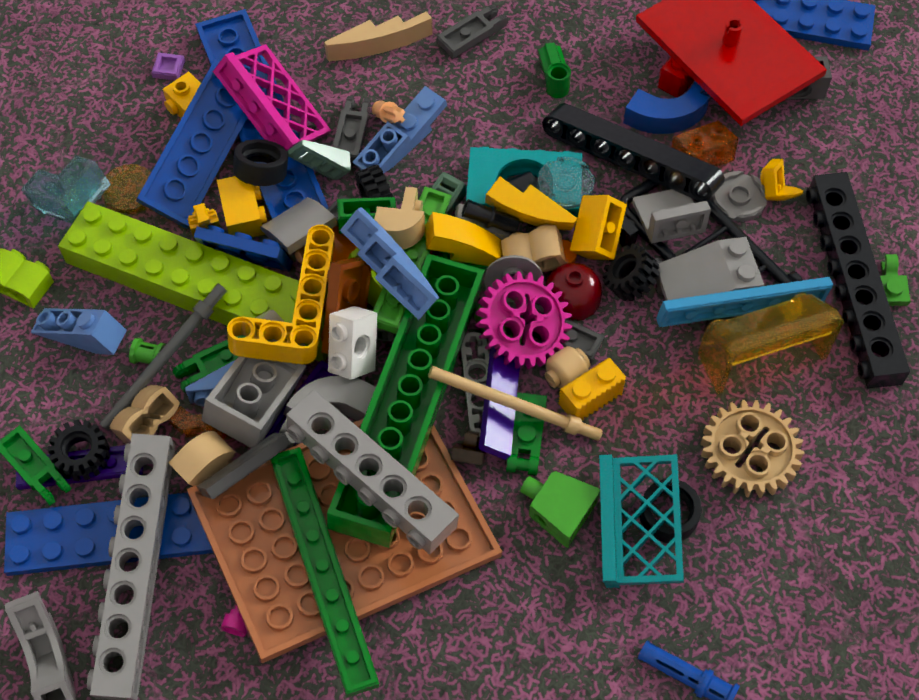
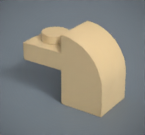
M405 188L401 209L378 206L376 209L374 220L384 228L402 249H407L417 244L425 233L424 211H422L423 201L418 200L417 188Z
M208 431L190 440L168 463L189 485L196 486L231 463V459L236 452L217 432Z

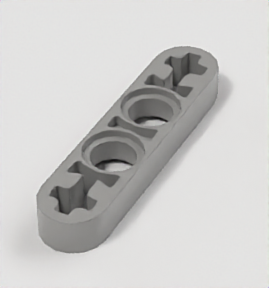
M478 332L467 333L460 349L463 377L486 386L489 352L485 349L487 340L479 339L481 334ZM471 342H476V345L479 346L477 349L478 358L472 359ZM473 368H480L485 372V376L482 379L476 380L471 378L468 373ZM465 391L469 431L479 432V442L481 430L478 428L480 424L479 415H483L484 406H475L471 401L475 395Z

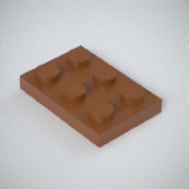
M360 257L335 261L330 264V269L327 273L328 293L324 303L325 321L321 332L322 353L328 354L330 313L352 306L367 309L371 267Z

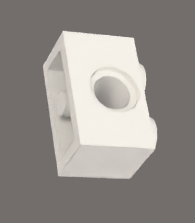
M352 306L329 314V373L352 380L375 371L377 312Z

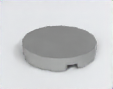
M742 171L725 173V181L711 197V201L732 221H749L761 215L767 205L765 188L761 184V180L752 174L751 176L746 175Z

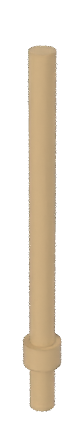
M431 366L428 378L562 427L563 432L574 436L578 433L596 441H599L602 436V429L583 423L581 418L574 415H562L435 366Z

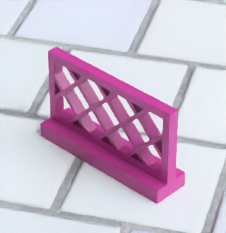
M266 44L235 55L233 52L228 53L213 70L214 74L264 140L275 142L287 151L301 140L313 142L331 131ZM262 55L269 66L258 62L257 56ZM242 64L251 67L250 73H248V71ZM256 71L268 74V80L256 76ZM274 77L280 79L284 83L285 88L275 84ZM259 86L267 89V95L264 94ZM273 92L283 95L284 102L273 98ZM290 100L297 101L301 109L290 105ZM276 108L284 111L283 117L280 115ZM290 114L300 117L301 124L289 120ZM307 120L314 123L319 130L316 131L307 127ZM292 129L297 132H300V139L296 136Z

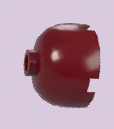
M575 262L565 263L555 268L547 277L545 286L553 282L554 286L551 291L553 293L562 291V295L558 299L559 302L569 303L563 308V312L572 314L569 319L585 320L592 316L599 308L602 297L600 279L586 265Z

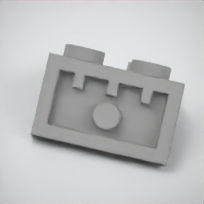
M672 189L636 196L632 200V204L651 244L706 232L711 212L707 201L694 203L691 197Z

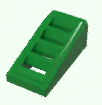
M395 197L337 199L339 234H343L340 231L341 228L358 208L362 207L374 219L376 213L370 212H376L377 206L396 208Z

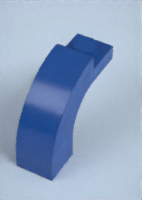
M696 81L688 92L672 99L655 97L638 89L625 108L623 123L637 130L652 134L680 132L695 125L703 118L707 112L710 95Z

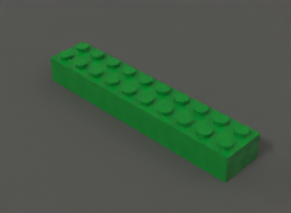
M427 254L421 273L439 298L419 320L406 308L360 427L365 434L414 476L416 475L447 388V384L428 378L431 366H435L452 373L482 290L485 271L432 254ZM364 470L361 472L365 476H373L376 474V472L373 470ZM339 481L327 512V528L329 530L386 548H390L396 528L391 527L383 519L382 512L374 505H366L359 498L357 490L350 484L344 485ZM394 490L385 493L387 496L392 498L401 495L399 492Z

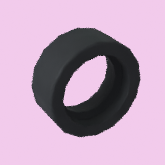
M253 139L238 144L234 149L233 173L241 181L254 186H271L282 182L287 176L288 152L281 145L268 140Z
M679 480L680 498L689 508L688 520L681 525L682 540H685L697 528L702 514V505L695 489L686 482ZM672 482L667 487L670 491H672ZM653 483L645 491L643 497L647 500L659 487ZM663 491L659 496L667 494ZM649 508L640 515V522L647 531L657 522L652 515V510ZM662 525L653 536L659 541L669 543L675 537V533L671 527Z

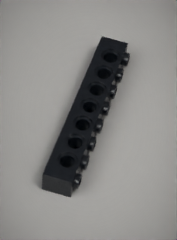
M848 173L814 175L810 187L806 189V199L808 204H812L814 208V226L820 228L821 250L827 252L828 255L827 270L830 276H834L836 282L834 289L836 300L842 302L843 324L850 329V348L858 356V375L860 379L865 380L867 389L903 385L910 373V369ZM873 352L878 353L881 357L876 356Z

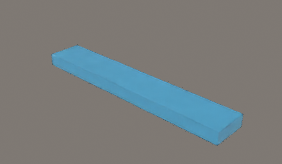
M830 277L666 300L662 302L656 320L659 327L823 303L832 289L833 283Z

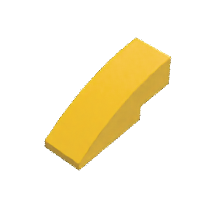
M500 176L486 193L485 203L490 206H496V210L517 217L520 221L534 226L547 224L556 225L558 230H572L577 221V217L531 184L523 193Z
M432 212L425 224L427 250L450 253V260L489 266L495 260L503 257L501 239L469 221Z

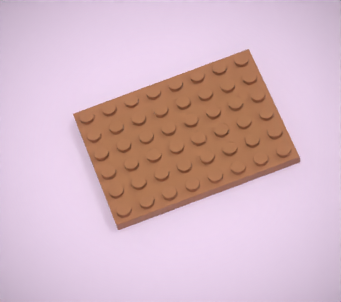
M360 419L353 423L360 428L363 419ZM434 425L415 477L459 514L457 528L430 555L422 548L420 550L416 549L407 540V534L399 527L396 528L390 548L328 529L358 621L502 556L500 546L454 461L451 460V456ZM303 443L281 451L284 452L301 447L327 525V512L339 484L333 469L326 463L320 464L311 455L310 449ZM342 449L338 451V453L341 455H349L351 451L348 449ZM270 460L215 499L202 496L196 486L188 488L187 493L261 663H265L325 636L323 623ZM412 512L409 514L414 519H422L425 517V515L421 512Z

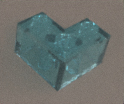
M75 155L59 175L38 169L21 190L38 212L73 224L87 201L95 204L111 183L95 161Z

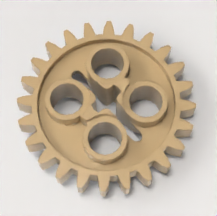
M742 400L740 408H737L731 402L728 412L723 408H719L718 417L712 415L709 425H706L703 431L705 436L702 437L700 445L705 448L702 450L701 457L709 458L706 461L705 468H715L712 478H724L721 485L723 488L731 483L734 494L740 488H743L746 497H749L752 490H756L759 498H762L765 489L771 495H774L777 486L784 490L788 484L787 480H794L797 474L795 471H799L802 465L799 460L802 459L804 451L799 448L803 444V439L795 438L799 428L789 429L791 417L782 420L780 418L782 410L779 409L773 414L770 412V403L764 409L759 408L758 400H755L752 407H748L747 402ZM742 425H748L754 431H746L742 428ZM763 429H767L768 432L761 438L758 447L751 451L740 468L736 467L735 465L742 459L746 449L753 445ZM767 443L777 444L780 449H772ZM724 447L734 448L737 453H728ZM750 465L759 466L763 472L754 471Z

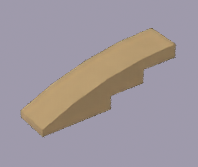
M426 11L405 22L399 16H396L377 26L371 20H368L325 41L326 58L328 61L356 59L412 44L433 35L432 17Z

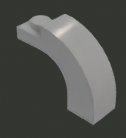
M341 376L323 377L308 383L297 391L287 403L283 415L286 416L309 393L316 390L342 414L358 421L365 417L376 387L357 378L350 380ZM285 420L279 433L285 434L290 441V446L286 448L288 449L294 446L295 441L287 433V420Z
M37 591L5 603V611L26 657L33 699L76 700L74 681L62 640L50 612H47L39 592Z

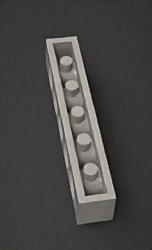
M316 390L309 393L286 414L288 435L296 443L300 444L302 442L306 445L317 462L320 464L326 463L331 467L334 475L344 485L350 484L357 490L359 498L366 505H374L382 512L383 519L391 527H399L407 534V540L416 549L420 550L422 548L430 555L457 528L459 514ZM318 429H325L329 431L326 434L315 433V431ZM342 449H348L352 451V453L349 455H341L338 453V451ZM364 470H373L376 472V474L373 476H365L361 472ZM394 490L399 492L401 495L392 498L387 496L385 493ZM412 512H421L425 515V517L422 519H414L409 514Z

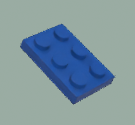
M208 225L207 229L196 227L194 238L200 244L251 263L290 272L293 261L288 257L286 251L280 247L278 242L269 239H263L262 242L254 241L252 236L241 232H235V235L226 234L224 229L213 225Z

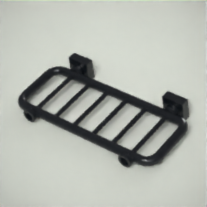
M647 179L620 198V201L626 203L627 207L618 243L622 247L628 245L631 248V245L636 243L639 234L666 261L676 257V255L662 241L651 244L639 217L629 207L633 197L644 195L660 185ZM710 199L707 201L711 208L710 216L722 228L682 254L706 245L727 231L733 238L747 237L753 256L761 265L758 268L760 273L766 270L779 284L803 281L802 277L795 271L786 274ZM808 305L794 307L759 332L750 331L740 322L750 314L707 320L703 331L722 351L732 345L736 335L745 342L760 344L769 340L802 317L807 311Z

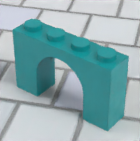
M470 147L466 200L470 199L484 206L491 207L485 203L486 193L500 176L506 180L511 176L530 171L535 177L547 184L554 202L575 217H578L581 205L582 153L545 151L541 149L518 150L515 148Z

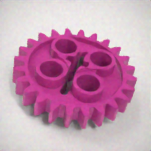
M520 271L513 275V279L509 274H506L502 281L496 279L492 283L493 288L488 287L484 291L487 297H482L478 301L484 308H479L475 314L483 319L475 325L485 330L479 336V339L488 338L490 342L486 345L485 349L488 350L494 347L496 349L494 353L495 359L500 355H504V365L515 360L516 369L522 367L524 362L527 369L533 368L535 363L541 367L546 364V359L564 348L561 343H565L570 339L568 335L563 333L572 329L570 324L565 323V320L569 319L572 314L563 312V308L569 303L559 302L558 299L562 295V291L553 293L551 291L554 286L553 282L547 286L543 285L544 276H540L536 281H533L532 272H529L524 279ZM525 295L528 296V303H527V305H526V297H525ZM506 298H511L515 302L516 309L511 308L507 304ZM535 303L543 307L544 314L536 310ZM503 326L509 327L512 330L513 338L505 335ZM532 331L540 335L541 343L533 339ZM521 336H522L523 346L520 345V337H521Z

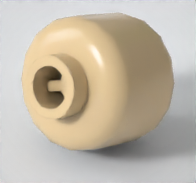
M566 346L546 360L547 372L544 375L551 387L561 389L589 371L591 364L587 355L581 349Z

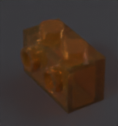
M717 120L674 136L671 148L718 167L735 160L739 138Z

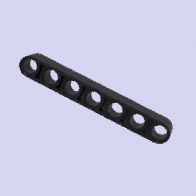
M566 103L559 104L542 121V127L550 137L697 201H708L725 181L723 172L712 164Z

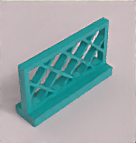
M612 454L599 455L603 583L606 588H620V585L684 583L678 455L613 458ZM658 464H671L672 474L663 483L651 474V471ZM621 466H635L642 473L629 485L621 478ZM646 477L659 487L647 500L635 490ZM671 482H672V491H670V490L667 488V487L671 484ZM622 485L627 488L623 493ZM663 491L673 499V506L665 514H662L652 505V502ZM630 493L643 502L642 506L632 516L622 508V502ZM647 508L660 517L649 531L636 521ZM673 513L674 523L668 519ZM623 516H625L628 519L624 524ZM664 522L675 533V537L666 546L653 536ZM632 524L645 534L633 548L623 540V533ZM648 539L661 549V552L650 563L637 553ZM674 545L676 556L670 551ZM624 547H625L627 550H629V552H628L625 556H624ZM666 554L676 562V574L662 575L654 568ZM633 555L646 566L638 576H625L624 565ZM650 571H652L655 574L646 576Z

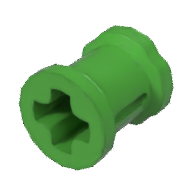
M135 338L130 346L129 361L133 364L138 362L150 364L166 344L159 343L156 345L144 342L142 338Z

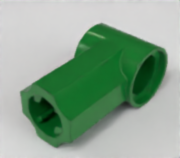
M554 42L546 43L542 48L538 49V57L546 81V92L551 97L562 98L570 90L571 69L565 62L561 46H557Z

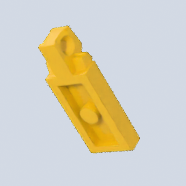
M205 203L193 206L194 212L187 218L193 238L197 226L206 229L208 225L220 227L216 210H209V208H206Z

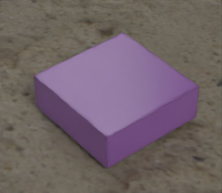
M158 52L151 72L152 77L175 81L181 75L185 63L184 56Z

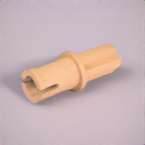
M379 100L372 106L373 115L375 114V117L380 118L384 123H387V121L390 123H403L405 121L403 117L405 114L404 109L398 107L394 102Z

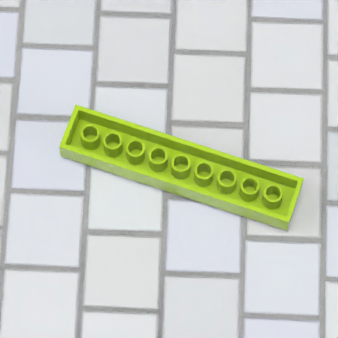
M87 201L58 245L67 264L194 312L192 308L199 300L203 301L219 283L227 292L212 308L214 312L210 315L209 319L228 326V323L233 318H255L268 310H274L284 322L292 323L299 285L298 280ZM324 311V315H323V321H322L321 332H322V329L324 328L325 311ZM320 334L318 352L315 360H322L325 362L328 354L321 352L322 341Z

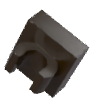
M467 430L463 444L456 443L453 446L451 460L482 465L486 452L479 450V447H477L479 432Z

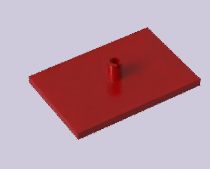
M662 0L636 15V22L740 126L825 76L827 71L816 58L754 0Z

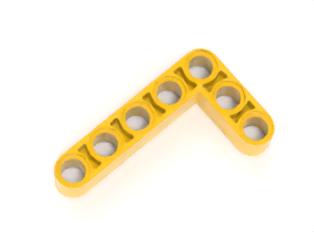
M323 224L315 225L307 233L292 323L251 317L233 318L227 326L228 348L231 353L240 357L294 364H309L316 359L324 315V303L328 290L327 273L330 269L334 250V232L330 227ZM239 335H244V336H247V337L238 338L237 336H239ZM275 339V340H278V341H276V342H269V341H267V340ZM306 343L308 346H300L298 344Z

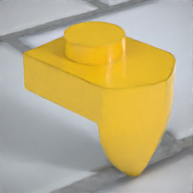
M772 159L762 169L760 180L765 188L766 200L786 201L803 194V190L797 187L785 186L783 159Z

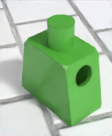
M553 471L544 484L528 476L520 489L522 494L533 500L530 505L529 516L567 548L600 498L599 488L557 471Z

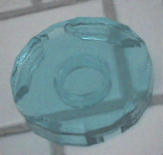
M563 156L558 157L556 161L551 163L549 161L543 165L539 171L537 188L564 209H572L581 205L583 195L593 194L595 178L585 162L577 158Z

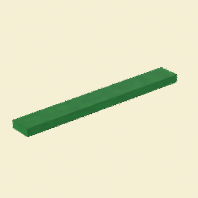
M301 447L280 452L271 458L270 462L346 698L378 688L380 683Z

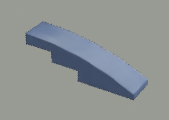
M362 207L358 208L340 231L360 249L357 255L377 273L374 278L418 320L421 319L439 296L413 261L384 228Z

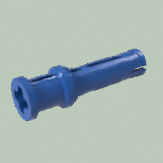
M648 640L645 642L637 658L695 690L694 693L700 699L704 696L709 700H734L740 687L737 683L731 685L715 676L714 671L711 669L702 671L679 657L650 643Z

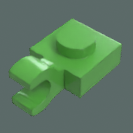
M885 254V262H881L882 275L880 277L889 306H908L911 301L907 275H898L899 260L897 254Z

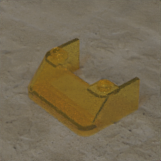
M800 293L791 300L725 321L718 319L711 322L704 332L698 356L716 393L720 394L723 393L732 366L808 341H811L821 361L827 359L844 324V320L837 309L813 294Z

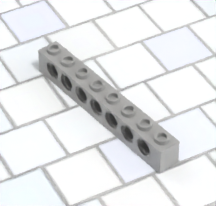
M132 433L131 442L125 445L124 461L127 462L126 473L121 474L119 480V492L122 493L121 504L117 505L114 511V524L117 525L115 537H111L109 542V556L112 557L110 569H106L103 579V587L107 591L105 602H101L98 609V621L101 622L100 635L95 636L92 647L93 656H96L94 669H90L87 677V689L90 690V696L96 699H138L172 474V466L168 462L174 457L176 447L171 436ZM144 465H153V470L148 475H139V471ZM141 495L149 496L144 506H134L137 497ZM134 527H144V531L139 538H129L130 531ZM138 558V566L133 571L127 572L124 570L125 563L129 559ZM126 590H133V599L128 604L121 605L119 603L120 595ZM120 623H128L126 635L121 638H115L114 630L116 626ZM116 656H122L123 665L121 669L111 673L109 671L110 661Z

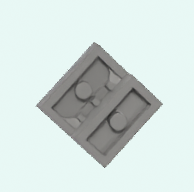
M307 197L260 226V228L270 240L278 242L290 255L305 246L307 233L312 226L323 224L332 229L338 224L336 217L314 199Z

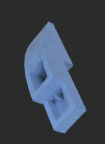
M424 86L404 109L405 114L403 117L405 121L392 124L387 121L353 160V165L363 170L377 164L382 169L383 174L386 173L432 131L430 125L447 106L446 100Z

